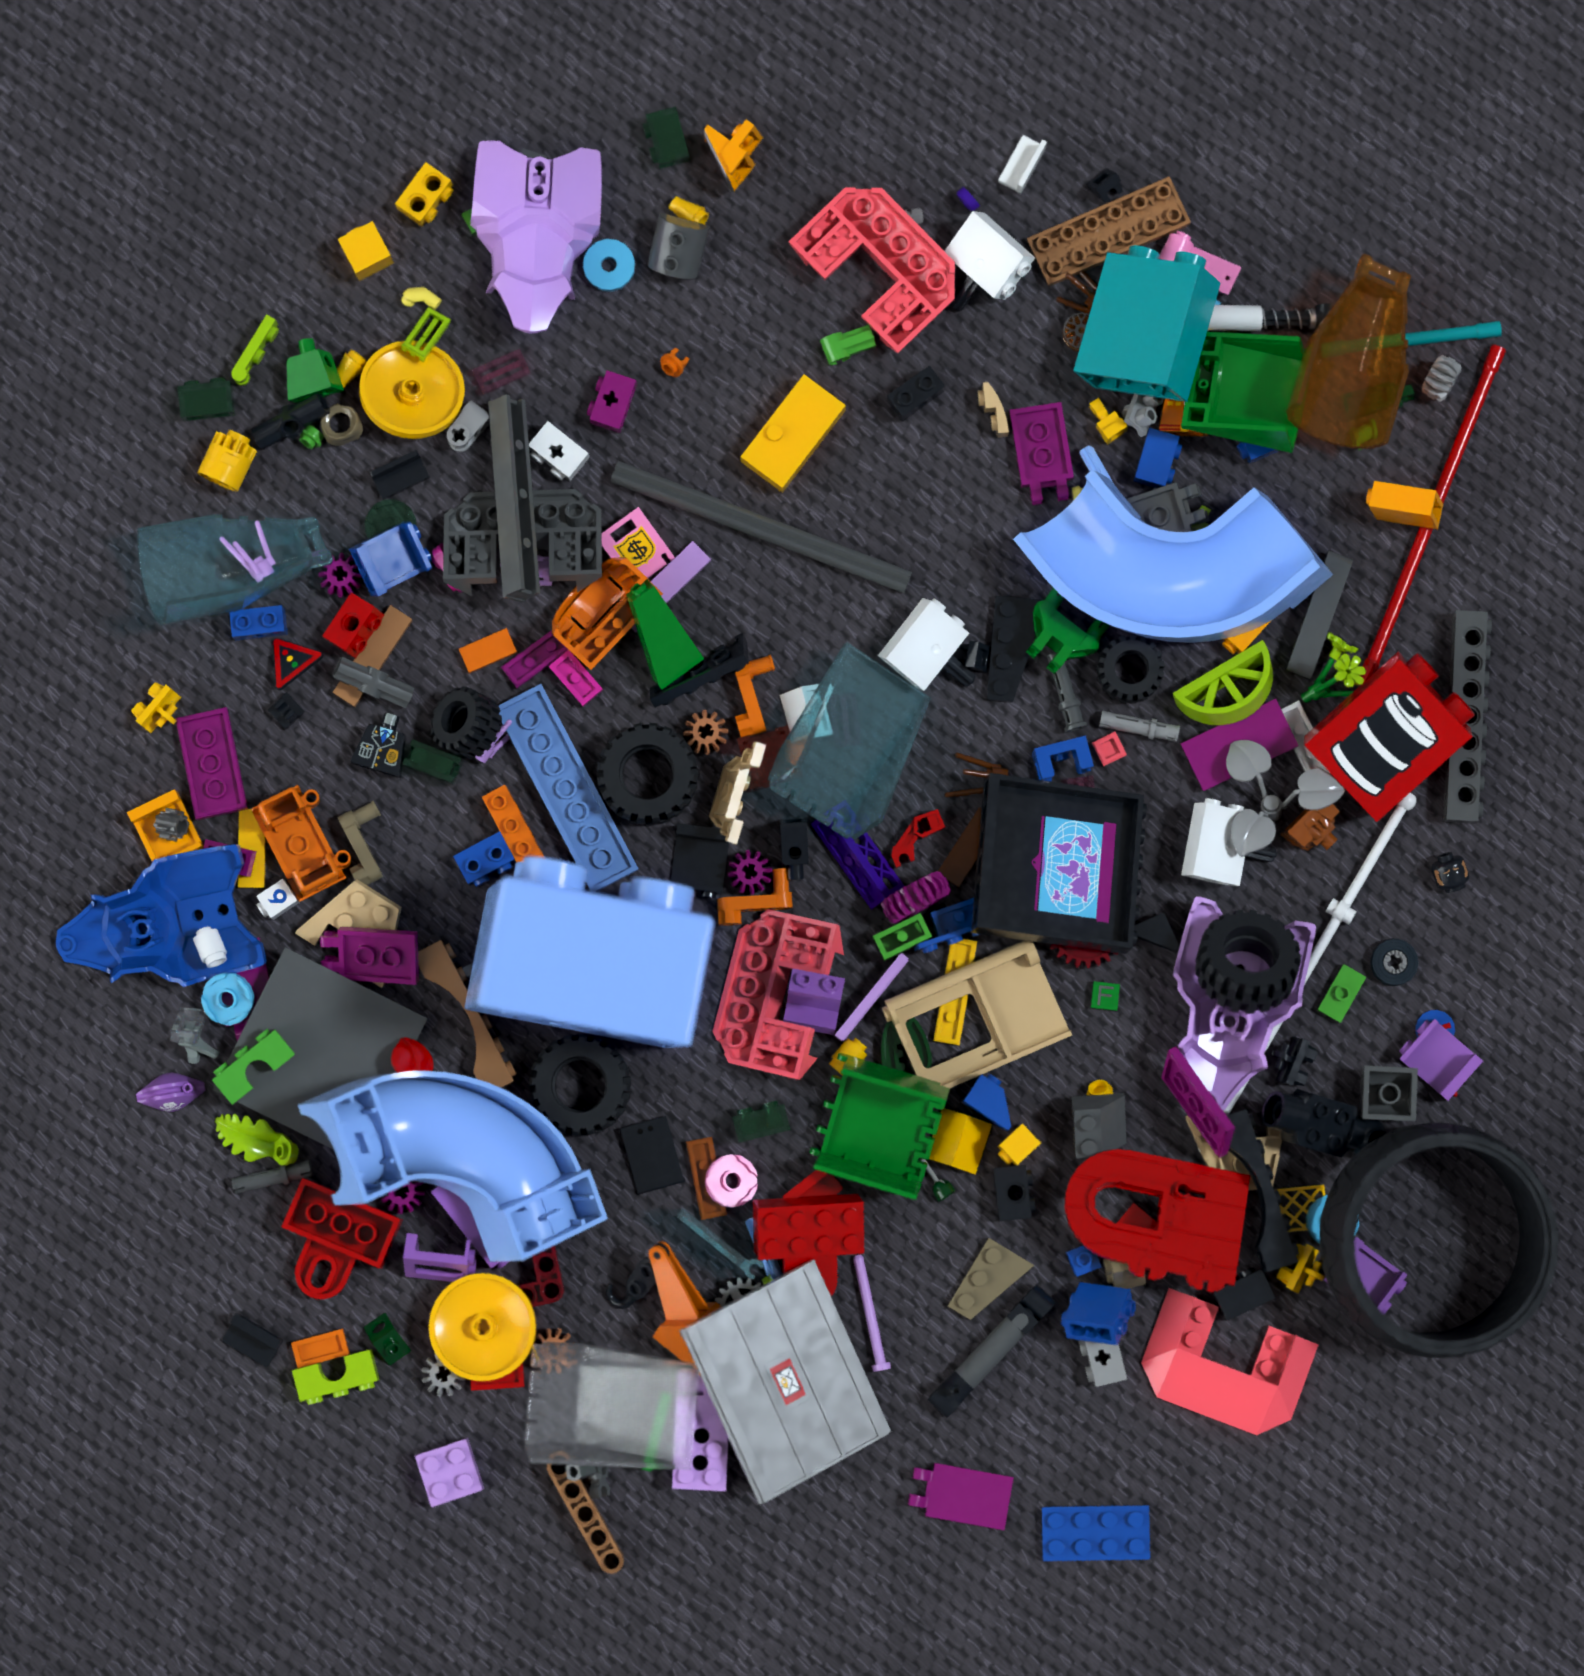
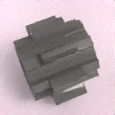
M166 808L165 811H160V814L155 817L154 827L156 829L155 832L159 834V838L177 842L178 838H183L188 832V817L184 815L183 811Z

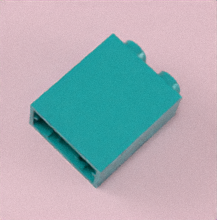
M1138 245L1130 246L1127 255L1107 252L1073 371L1096 389L1187 402L1221 283L1205 269L1206 259L1190 252H1176L1174 261L1159 259L1160 254L1157 251Z

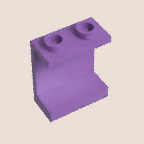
M792 969L783 1021L813 1028L815 1032L834 1035L845 978Z
M1436 1019L1431 1023L1426 1020L1416 1031L1420 1034L1414 1042L1408 1040L1399 1050L1402 1054L1399 1059L1409 1068H1418V1076L1449 1101L1483 1060L1447 1031Z

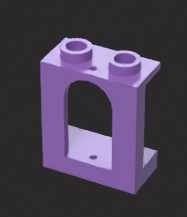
M407 1233L403 1255L405 1277L454 1282L464 1276L475 1274L476 1250L471 1249V1240H467L464 1256L419 1251L418 1234ZM418 1264L446 1267L462 1271V1273L423 1269L417 1267Z

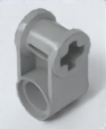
M472 400L466 404L458 418L447 431L449 445L456 452H464L469 449L477 437L490 424L489 413ZM463 433L465 440L455 441L454 436H461Z

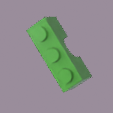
M267 1028L255 1038L258 1041L257 1044L250 1049L246 1045L234 1055L237 1060L232 1064L228 1065L225 1062L213 1071L216 1076L212 1081L232 1105L253 1089L252 1084L246 1077V1068L251 1062L255 1060L265 1061L275 1071L295 1055V1052L276 1029L270 1032Z

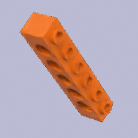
M506 785L482 796L516 863L523 862L525 856L545 858Z

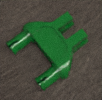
M1052 588L1045 600L1038 601L1034 607L1033 622L1036 638L1026 651L1033 658L1041 652L1045 645L1056 652L1046 667L1053 674L1062 667L1067 659L1085 657L1097 652L1099 649L1098 641L1106 630L1109 629V624L1105 622L1099 628L1102 621L1095 618L1086 632L1081 630L1057 611L1065 598L1060 594L1057 596L1058 592L1054 588Z

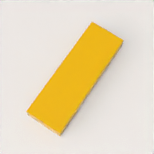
M251 809L239 811L238 844L240 848L257 852L251 877L239 875L238 888H265L266 838Z

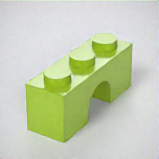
M372 1349L344 1356L346 1372L341 1379L336 1381L330 1380L324 1375L321 1363L292 1370L300 1402L307 1400V1404L310 1405L323 1401L322 1396L330 1393L333 1394V1398L349 1394V1388L358 1386L359 1391L375 1387L374 1382L380 1379Z

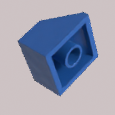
M989 1073L986 1077L981 1074L962 1103L1007 1132L1011 1128L1005 1092L999 1086L1001 1081Z

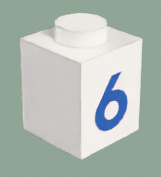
M281 879L256 896L260 901L256 905L264 917L269 915L273 920L300 903L284 879Z

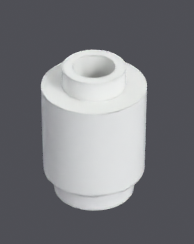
M210 926L199 929L193 941L202 963H206L208 968H213L226 962L227 951L218 930L211 929Z

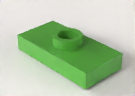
M1342 964L1317 1011L1341 1023L1364 983L1366 976Z

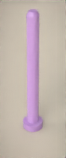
M856 1255L853 1258L876 1364L872 1365L873 1372L891 1369L890 1362L885 1360L864 1258L862 1255Z

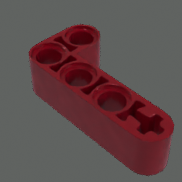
M553 1245L532 1256L537 1282L518 1286L521 1289L527 1288L532 1291L533 1300L531 1304L533 1307L557 1302L565 1293L556 1245ZM543 1257H550L554 1262V1267L549 1272L542 1271L539 1266L540 1260ZM549 1283H555L559 1287V1294L555 1298H549L545 1293V1288Z

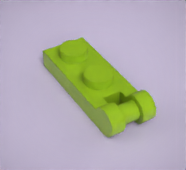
M267 314L231 372L232 378L240 386H245L249 383V371L254 363L258 365L265 355L263 350L268 341L273 342L279 332L276 319Z

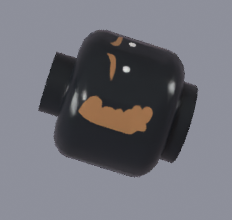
M1446 852L1437 856L1438 861L1431 866L1437 888L1445 890L1446 893L1456 892L1465 888V883L1469 880V873L1464 858L1458 855L1453 856L1452 852Z

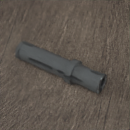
M306 1160L301 1163L287 1166L280 1165V1167L233 1177L232 1186L234 1193L239 1194L281 1183L287 1185L291 1184L290 1181L312 1177L313 1169L312 1165H310L311 1162Z

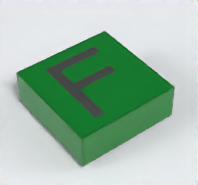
M1094 981L1091 1008L1117 1011L1120 984Z

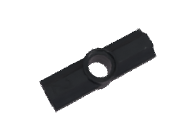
M316 393L296 405H284L280 408L278 415L251 429V434L259 448L266 449L284 438L298 437L304 427L330 414V408L322 394Z

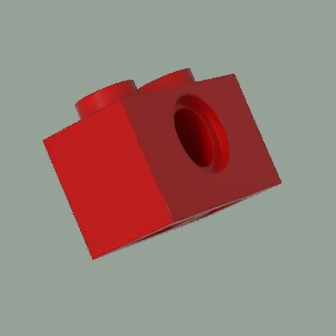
M351 592L322 636L331 644L356 659L359 653L366 648L367 641L373 632L380 627L385 615L376 607ZM359 623L358 627L352 631L354 625Z

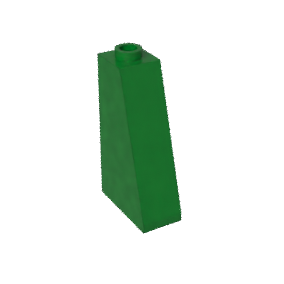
M647 579L641 585L636 583L632 586L626 596L652 679L663 690L704 660V657L654 585Z

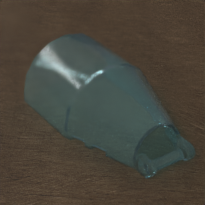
M213 514L138 528L137 544L140 572L145 594L155 620L163 626L238 612L308 573L312 568L329 565L333 561V556L326 549L319 532L320 525L315 517L303 519L264 517V521H259L271 556L276 562L272 566L275 572L264 577L259 583L252 578L248 570L219 540L220 537H224L232 546L233 542L237 541L252 560L259 556L266 559L255 526L256 520H248V516H239V519L223 518V515ZM304 535H310L316 551L311 552Z

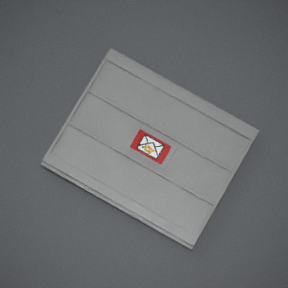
M814 1259L805 1262L679 1330L758 1504L773 1499L891 1432Z

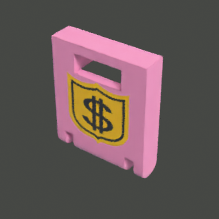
M639 507L602 533V548L610 558L624 556L647 578L667 565L661 556L665 553L670 561L675 558ZM631 520L636 528L615 542L610 534Z

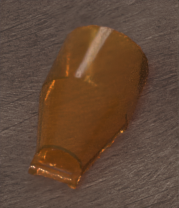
M1363 254L1360 257L1353 279L1307 340L1286 410L1288 420L1299 430L1319 440L1349 448L1372 449L1388 444L1409 373V365L1406 364L1408 340H1405V325L1408 324L1407 289L1411 279L1409 273L1404 271L1400 273L1372 260V256ZM1369 270L1396 282L1395 286L1369 274Z

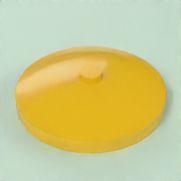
M404 341L386 345L369 358L361 373L359 396L368 417L385 432L402 438H426L445 430L457 418L464 400V380L455 361L436 346L432 349L426 360L422 362L418 356L413 357L409 351L404 352L401 350ZM413 341L411 345L415 346L418 341ZM424 343L420 350L423 351L428 343Z
M471 1274L451 1283L435 1301L429 1319L430 1341L437 1357L450 1371L469 1380L489 1381L510 1374L526 1360L532 1350L536 1337V1316L529 1298L515 1283L495 1274Z

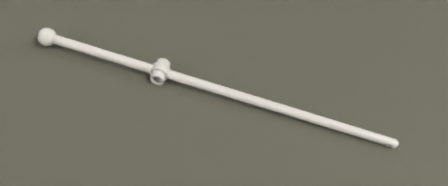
M1409 793L1397 804L1343 899L1339 902L1333 898L1326 912L1332 915L1311 952L1305 983L1340 923L1343 921L1349 925L1357 911L1350 908L1351 904L1406 810L1409 811L1416 805V797L1413 794ZM1283 1022L1273 1027L1266 1050ZM1248 1081L1234 1096L1227 1108L1223 1110L1226 1116L1232 1111Z

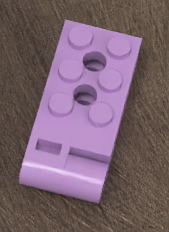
M678 1367L672 1489L726 1491L728 1435L701 1376L690 1367ZM705 1428L709 1432L708 1441L704 1443L698 1442L694 1437L695 1430ZM695 1456H705L708 1460V1466L705 1469H697L693 1464Z

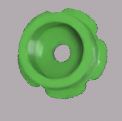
M308 425L300 434V442L309 449L321 447V441L324 439V436L315 427Z

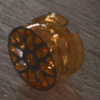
M1087 313L1073 314L1064 324L1062 332L1063 341L1073 351L1079 352L1089 318Z

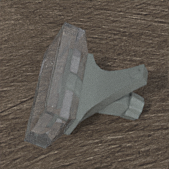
M180 1007L171 1030V1041L185 1046L187 1060L191 1064L199 1062V1052L214 1059L218 1057L219 1052L200 1037L206 1020L204 1009Z

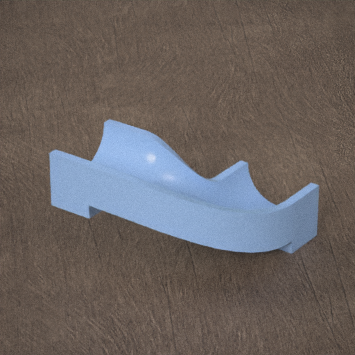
M1093 469L1085 476L1087 481L1083 490L1067 508L1043 526L1030 532H1021L1013 539L1052 587L1075 607L1125 632L1167 642L1195 643L1216 641L1254 630L1273 620L1289 607L1294 609L1333 575L1273 501L1256 488H1252L1209 526L1191 532H1172L1152 527L1142 521L1140 515L1112 481Z
M434 1071L382 1074L346 1083L298 1105L301 1115L312 1118L322 1127L337 1154L341 1170V1185L338 1192L331 1195L335 1205L367 1203L409 1183V1181L424 1182L442 1187L458 1195L469 1206L490 1262L522 1261L608 1219L590 1169L581 1170L573 1150L556 1127L529 1103L488 1082L468 1076Z

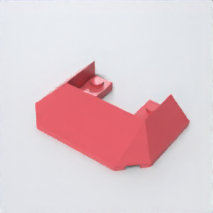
M845 187L789 240L790 245L807 266L810 265L824 280L861 247L896 282L861 315V318L880 336L879 340L896 353H899L954 301L955 262L883 188L856 189Z
M768 909L750 925L746 924L738 931L713 1034L724 1049V1055L728 1063L800 1080L818 1059L809 1055L815 1029L778 1020L791 969L824 975L830 974L834 954L844 955L840 926L834 923Z
M1168 1288L1141 1361L1156 1397L1254 1435H1259L1290 1421L1318 1344L1268 1326L1251 1374L1242 1373L1201 1357L1219 1307Z

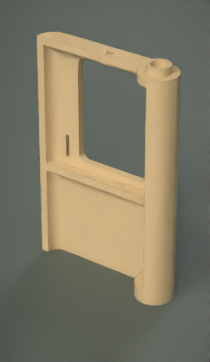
M1027 940L884 1001L885 1006L881 1008L886 1021L893 1022L915 1075L940 1082L941 1086L952 1088L1072 1036L1040 965L1038 952L1033 942ZM971 994L990 1033L991 1041L934 1067L925 1068L906 1027L907 1020L962 996Z

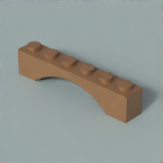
M440 940L418 951V966L424 977L449 991L460 1002L470 1019L476 1041V1061L473 1071L476 1079L488 1082L502 1089L514 1083L513 1076L517 1073L510 1060L504 1061L501 1052L505 1050L499 1038L493 1039L488 1029L492 1028V1024L486 1014L481 1015L480 1012L465 1009L468 989L464 982L468 981V978L462 967L457 968L452 959L456 957V954L450 943L445 945Z

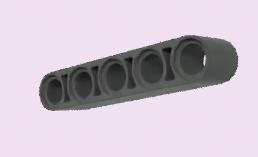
M1329 550L1325 556L1324 564L1333 575L1312 593L1307 613L1304 615L1298 632V638L1295 640L1289 657V663H1287L1285 669L1311 679L1353 562V559Z

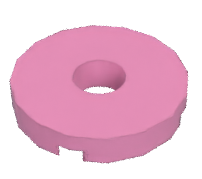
M730 1154L719 1157L711 1163L706 1171L705 1185L707 1193L714 1202L721 1206L729 1208L742 1206L750 1201L757 1191L758 1176L756 1169L743 1156ZM730 1173L734 1174L738 1179V1184L734 1189L729 1188L726 1184V1177Z

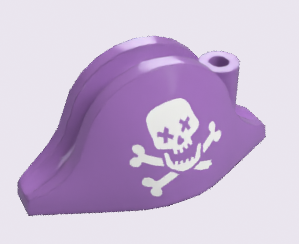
M165 1073L155 1078L136 1094L137 1102L165 1112L178 1111L206 1091L205 1083L179 1073Z

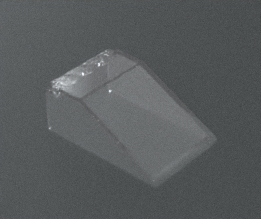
M542 1342V1344H533L531 1367L540 1368V1370H531L528 1392L538 1394V1396H528L526 1418L536 1420V1422H526L524 1441L527 1443H525L524 1448L529 1463L690 1470L699 1372L695 1363L581 1343Z

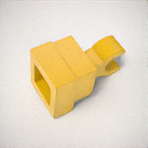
M1099 398L1089 403L1091 411L1100 419L1096 424V428L1107 445L1127 432L1128 426L1115 411L1109 415Z

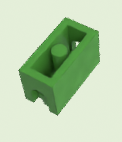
M921 913L874 935L872 939L885 962L900 953L912 949L919 943L930 940L932 935Z

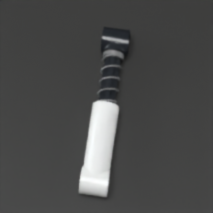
M1331 303L1315 305L1314 309L1309 310L1307 308L1305 311H1298L1297 308L1293 311H1287L1285 308L1281 311H1275L1273 308L1269 311H1264L1261 305H1215L1207 331H1261L1263 326H1265V329L1267 326H1276L1277 329L1279 326H1288L1289 329L1291 326H1300L1301 329L1302 327L1314 329L1317 334H1337L1341 332V310L1339 304Z

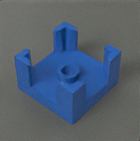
M1086 736L1034 748L1032 757L1038 780L1052 781L1051 777L1055 773L1051 760L1054 759L1055 762L1068 760L1070 755H1073L1078 774L1091 772V768L1094 765Z

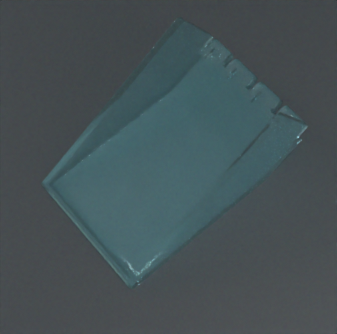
M846 642L781 746L768 777L770 781L769 789L784 799L791 794L789 798L790 803L806 813L812 808L810 816L827 827L833 822L831 827L833 831L846 839L851 837L855 840L883 821L931 698Z

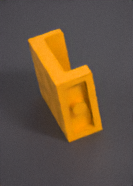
M175 789L127 812L152 862L160 857L199 850L204 847L185 805ZM166 808L183 811L184 815L188 817V832L183 838H178L177 842L159 838V834L155 832V817L160 814V811H165Z

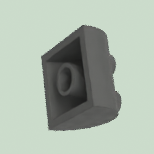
M659 213L647 262L648 267L656 272L675 278H697L710 226Z
M1364 1065L1360 1080L1359 1104L1361 1119L1415 1122L1418 1068Z

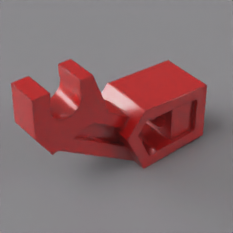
M938 809L914 817L897 844L893 846L891 858L896 868L902 866L899 857L903 854L909 857L910 863L915 860L914 843L918 837L924 839L945 829ZM927 819L931 830L923 831V834L917 832V822L920 823L921 820Z

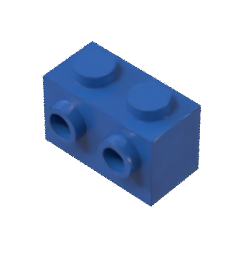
M500 831L453 856L468 885L475 884L476 887L490 880L488 876L497 871L501 875L513 868L512 863L516 862Z

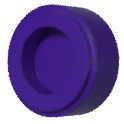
M965 187L960 188L956 192L958 199L970 212L980 207L979 203Z

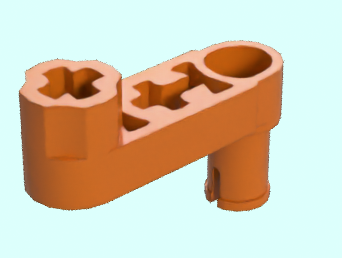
M771 654L749 661L742 670L735 672L747 713L735 716L741 739L766 731L751 680L753 676L775 671Z
M772 869L773 893L771 895L717 898L718 925H741V912L792 909V892H789L788 869Z

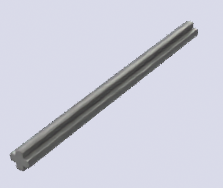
M621 461L617 462L610 480L614 484L905 593L912 572Z

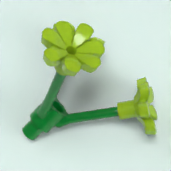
M1327 633V640L1332 643L1333 649L1328 655L1330 658L1313 685L1308 687V691L1301 694L1305 703L1322 697H1347L1354 692L1331 691L1329 687L1338 681H1344V685L1348 688L1353 687L1354 684L1358 686L1364 683V679L1361 676L1366 673V670L1363 666L1358 667L1361 662L1360 657L1355 655L1350 660L1348 654H1342V652L1356 653L1358 651L1357 647L1346 644L1345 641L1333 633ZM1334 663V668L1338 672L1335 674V677L1326 682L1325 677Z

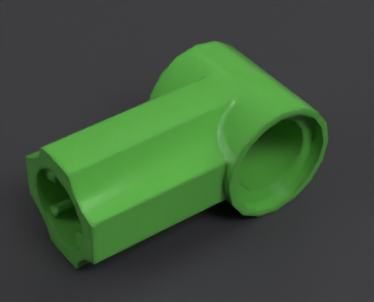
M869 325L843 334L842 332L834 333L820 340L829 365L837 364L836 361L841 359L844 362L850 359L852 355L876 347Z

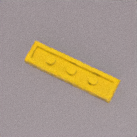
M963 939L961 942L950 945L945 974L974 962L977 941ZM968 994L939 1006L933 1041L960 1045Z

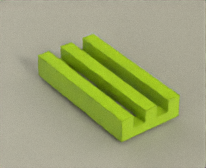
M428 307L402 344L401 350L404 352L409 351L411 356H418L419 360L424 362L448 328L451 319ZM430 316L434 317L416 345H411ZM439 321H441L442 324L439 326V328L437 329L431 340L428 342L424 350H420L425 341L428 339V337L434 330V328L439 323Z

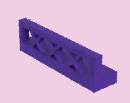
M845 801L824 812L811 823L816 833L871 910L881 904L886 897L905 887ZM839 810L845 817L846 824L841 822L835 813ZM852 834L860 838L861 845L855 843ZM868 855L874 858L876 866L871 865L867 860ZM883 877L889 879L894 886L892 889L889 890L883 882Z

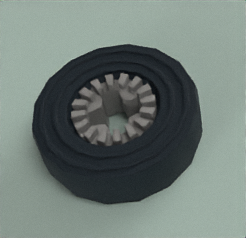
M1397 938L1388 939L1380 943L1373 951L1370 960L1371 969L1375 977L1383 984L1390 986L1403 985L1410 981L1416 974L1419 965L1418 955L1413 946ZM1391 955L1401 959L1402 963L1398 964V970H1395L1393 966H1388L1387 962L1391 960Z

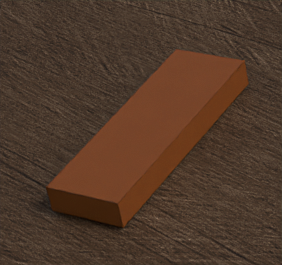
M708 1137L687 1141L686 1144L701 1220L727 1215L726 1207L712 1200L707 1193L705 1185L706 1171L711 1163L716 1160L713 1138Z

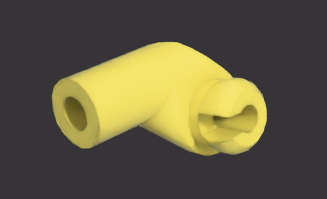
M425 287L406 289L403 292L401 301L407 307H412L415 302L423 301L433 310H436L442 299Z

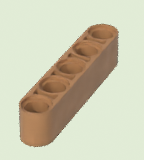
M564 1454L554 1455L547 1464V1470L602 1570L611 1574L618 1572L624 1564L622 1551L593 1499H591L582 1479L571 1481L567 1478L566 1472L557 1474L553 1470V1462L557 1459L564 1460L567 1465L572 1463V1461ZM576 1483L580 1488V1494L577 1497L568 1496L565 1491L567 1484ZM583 1506H588L593 1511V1517L589 1521H584L579 1517V1509ZM602 1530L606 1534V1541L603 1544L594 1543L591 1538L593 1531ZM613 1553L618 1556L619 1565L617 1567L610 1568L605 1564L604 1559L607 1554Z

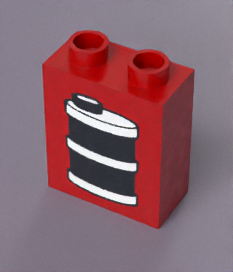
M1398 651L1304 736V746L1376 822L1472 738L1471 728L1466 723L1475 716L1474 712L1454 691L1446 699H1443L1430 684L1439 675L1419 653H1416L1407 661Z

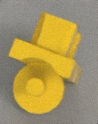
M155 682L148 690V694L154 698L151 703L146 706L139 702L131 711L137 718L136 722L150 733L157 726L161 728L167 720L173 725L176 723L177 720L172 717V714L177 710L175 704L181 698L167 685L162 686Z
M1296 1244L1299 1256H1296L1298 1263L1295 1269L1292 1270L1284 1266L1280 1268L1277 1274V1278L1286 1284L1288 1289L1299 1294L1303 1284L1312 1287L1315 1278L1323 1281L1325 1277L1318 1273L1322 1263L1315 1260L1319 1250L1309 1244H1306V1246Z

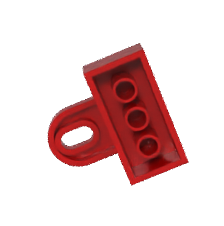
M302 1178L281 1227L307 1238L295 1267V1279L299 1288L309 1297L328 1299L336 1296L344 1289L357 1259L379 1269L383 1268L403 1219L366 1203L335 1205L331 1195L337 1193V1191L307 1178ZM327 1260L331 1264V1272L325 1285L317 1288L311 1281L313 1273L319 1261Z
M858 1194L753 1200L754 1253L758 1260L783 1259V1274L814 1259L829 1294L832 1296L837 1287V1255L864 1254V1202Z

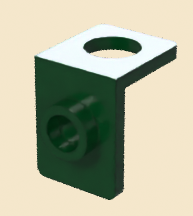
M383 1313L364 1326L372 1344L388 1365H392L411 1351L394 1328L386 1313ZM385 1323V1327L380 1332L373 1333L374 1328L378 1324Z

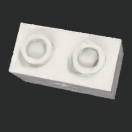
M548 421L529 443V450L532 451L530 456L541 465L544 461L552 467L550 472L561 481L564 478L571 481L590 458L588 452ZM561 448L562 458L559 456L553 458L552 450L558 451Z

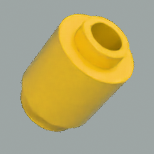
M847 1038L832 1055L833 1059L829 1065L843 1076L841 1072L845 1062L837 1059L838 1053H844L864 1060L867 1057V1054L864 1052L867 1047L857 1038H854L852 1041Z

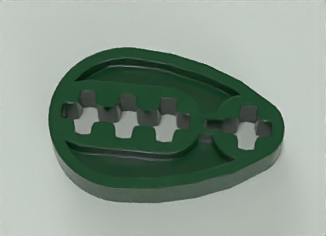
M911 1018L906 1022V1027L923 1066L931 1068L932 1055L928 1040L919 1022L915 1018ZM892 1021L887 1022L884 1028L881 1043V1061L883 1066L904 1071L905 1064L899 1062V1058L903 1057V1051L897 1049V1045H900L901 1041Z

